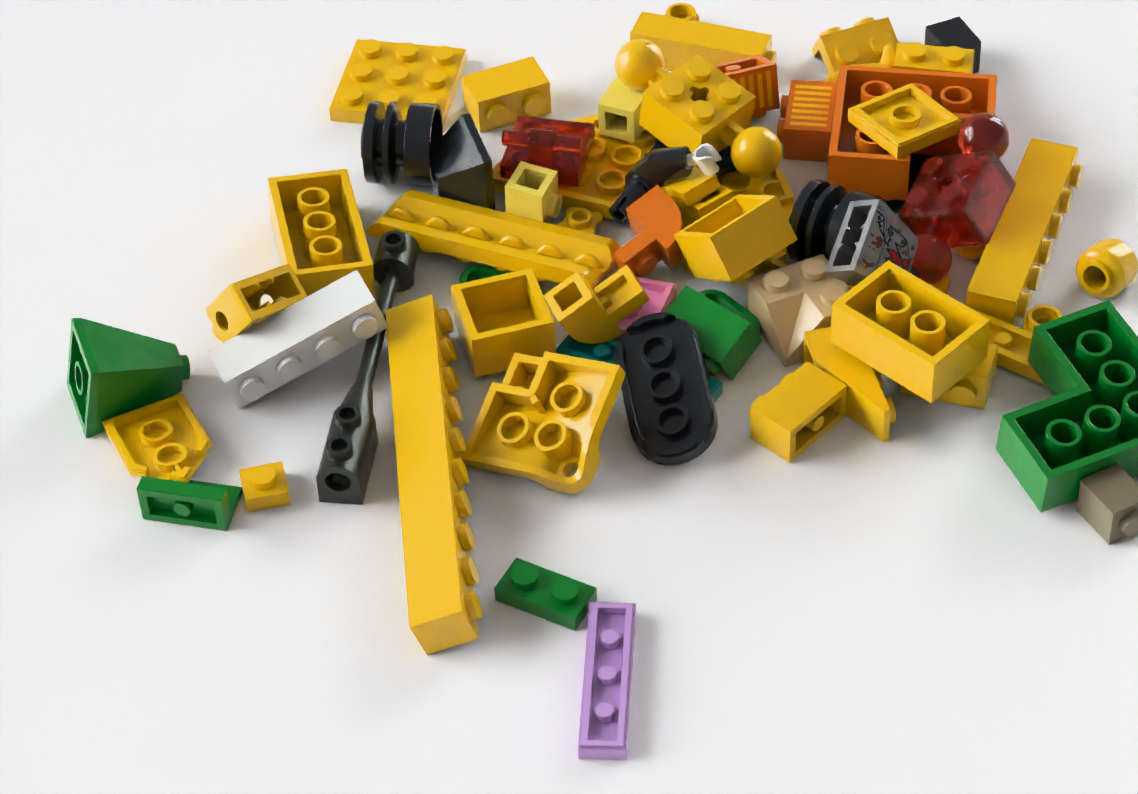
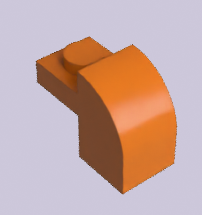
M656 185L626 208L631 230L637 236L614 253L618 269L620 270L625 265H628L637 277H643L651 273L661 260L673 270L680 263L683 256L674 237V234L684 229L679 207L669 195Z

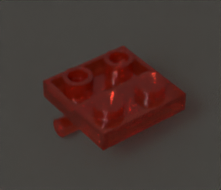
M517 116L513 130L504 129L502 132L501 144L507 147L500 163L501 178L510 179L520 161L558 171V185L579 186L594 141L595 124Z

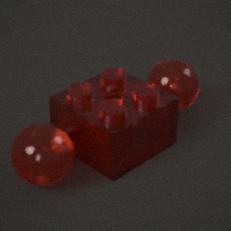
M977 113L968 117L962 123L957 136L958 147L962 154L926 158L898 215V218L918 238L919 245L912 265L922 276L921 280L930 285L940 282L949 273L952 266L950 248L987 245L1016 186V182L1000 160L1009 146V131L1003 120L994 114Z

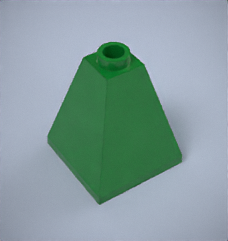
M71 318L66 383L86 438L105 431L102 425L104 420L180 393L183 380H189V359L187 355L179 354L176 344L83 318Z

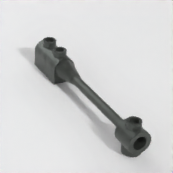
M396 230L383 234L373 264L374 279L381 285L376 303L385 321V310L392 308L396 292L406 291L414 284V270L420 250L419 244L414 237ZM386 329L366 339L356 381L341 405L333 413L316 476L319 502L363 505L378 446L376 420L373 415L372 384ZM333 473H340L343 477L349 478L351 482L346 485L335 484L332 482Z

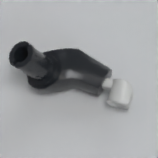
M708 143L700 145L693 154H691L687 146L654 149L625 176L626 187L610 207L609 213L619 223H622L626 217L624 225H630L626 208L653 187L658 185L662 189L667 181L689 176L694 165H697L705 176H711L719 171V166L716 162L722 160L716 149Z

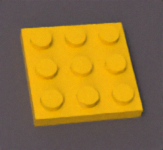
M357 39L330 105V120L364 124L367 107L371 101L383 102L386 110L390 102L399 103L403 120H405L411 103H432L440 105L444 127L467 62L466 49L449 46L417 45L408 42L394 43L374 39Z

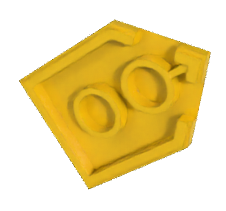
M183 393L102 422L103 428L130 476L140 478L144 476L188 483L212 447L210 438Z

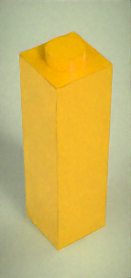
M641 12L630 32V41L644 39L656 44L663 53L665 70L669 71L675 70L696 54L702 56L712 65L761 55L776 63L777 59L776 51H772L771 34L648 12Z

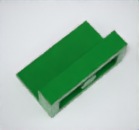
M142 476L136 488L143 519L221 531L228 530L243 494L242 487L195 480H190L187 483Z

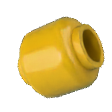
M1113 238L1098 241L1082 253L1076 263V276L1079 284L1093 297L1102 299L1117 295L1133 282L1138 273V261L1133 250L1126 243Z

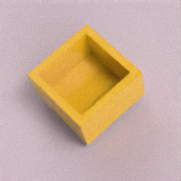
M738 194L674 234L695 278L710 279L713 282L730 281L732 284L742 282L752 276L754 273L752 268L763 261L768 263L782 257L787 252L785 247L798 240L776 195Z
M532 268L451 285L454 323L475 377L508 370L514 353L543 357L545 351L556 353L554 320Z

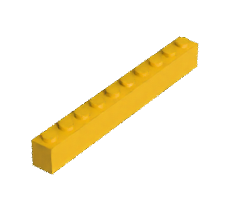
M432 294L385 310L386 322L389 326L387 328L409 628L427 655L479 639L477 619L482 618L481 604L477 594L474 592V584L479 583V576L470 554V550L475 549L476 545L472 530L467 524V517L472 516V508L469 498L464 491V485L469 483V477L465 464L461 459V453L466 451V446L457 423L462 421L463 417L454 393L459 391L460 387L451 363L457 360L453 343L449 338V333L453 332L454 328L448 310L446 308L440 309Z

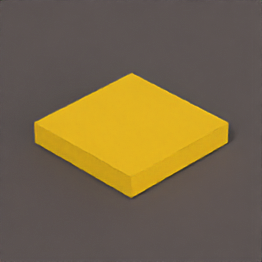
M912 83L848 109V121L896 159L959 134L962 128V120Z

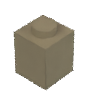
M1118 463L1080 480L1076 510L1109 545L1122 538L1138 534V483Z

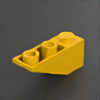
M831 327L804 331L803 363L808 361L846 384V415L880 441H889L890 423L895 422L896 413L892 398L884 396L881 372L831 342Z

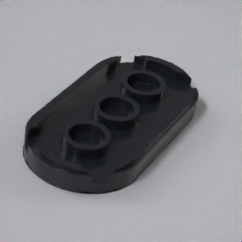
M653 313L643 316L626 329L627 334L623 337L622 341L619 339L615 348V362L626 372L621 385V391L630 433L638 450L648 460L660 465L684 464L700 456L711 445L718 428L717 412L701 344L694 328L686 320L678 319L675 315L669 313Z

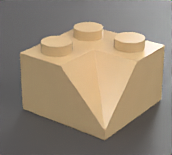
M823 254L748 278V311L758 318L761 335L784 367L803 361L804 331L831 327L832 304L850 290L845 282L825 273L828 260Z

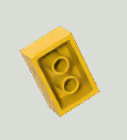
M889 260L832 304L831 342L930 403H933L987 358L990 319Z

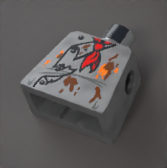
M881 199L850 201L825 273L855 287L889 260L921 279V270L912 264L919 245L918 238Z

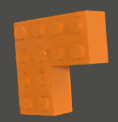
M840 65L828 155L827 182L831 185H841L847 189V192L860 190L878 195L886 201H907L911 154L896 159L848 121V109L910 83L914 84L962 120L961 133L911 154L963 157L969 160L991 159L997 75Z

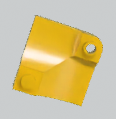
M547 351L544 352L543 357L514 353L502 384L492 382L465 445L466 451L461 454V459L467 466L533 480L549 490L567 494H574L584 490L592 482L600 463V437L626 372L617 364Z

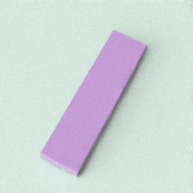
M589 602L578 759L627 760L636 603Z

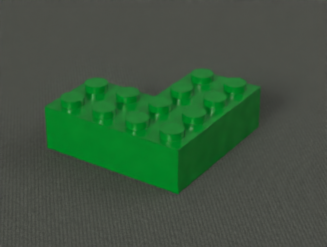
M1110 300L1034 326L1028 362L1054 397L1002 415L996 450L1042 513L1078 499L1080 480L1113 464L1118 463L1132 478L1138 476V336Z

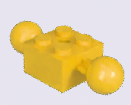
M635 39L627 42L620 48L615 58V71L618 78L629 88L644 90L639 117V125L668 147H689L691 154L704 143L712 145L717 152H720L729 145L734 166L747 177L762 178L776 170L782 159L780 140L767 128L759 126L750 127L756 96L699 54H696L669 73L665 70V59L662 51L653 42Z

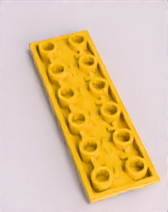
M408 190L389 207L384 215L378 217L367 228V235L381 238L388 231L404 232L416 239L419 249L423 252H438L454 256L462 262L474 261L490 265L499 271L514 272L532 268L538 281L549 280L561 283L578 271L592 289L616 263L614 253L621 248L611 238L415 190Z

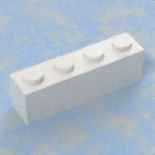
M355 270L214 347L208 353L236 404L241 409L389 326L359 272Z

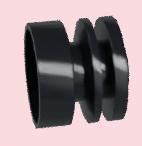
M371 101L368 104L361 133V157L366 182L379 184L384 175L387 184L395 185L400 169L403 167L408 185L436 186L437 177L430 164V150L443 136V120L440 105L411 103L406 119L403 120L401 108L397 102H390L387 110L381 101Z
M815 179L810 181L801 190L789 218L791 227L798 239L786 247L789 258L794 262H799L823 254L829 261L850 201L881 199L886 203V200L878 195L860 190L847 192V189L838 184L831 185L824 180Z

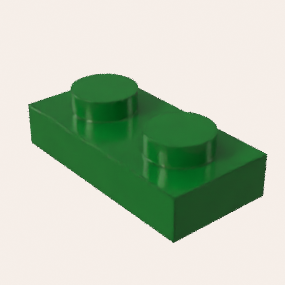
M515 558L494 587L496 601L574 631L577 630L588 614L589 602L597 601L596 587L519 558Z

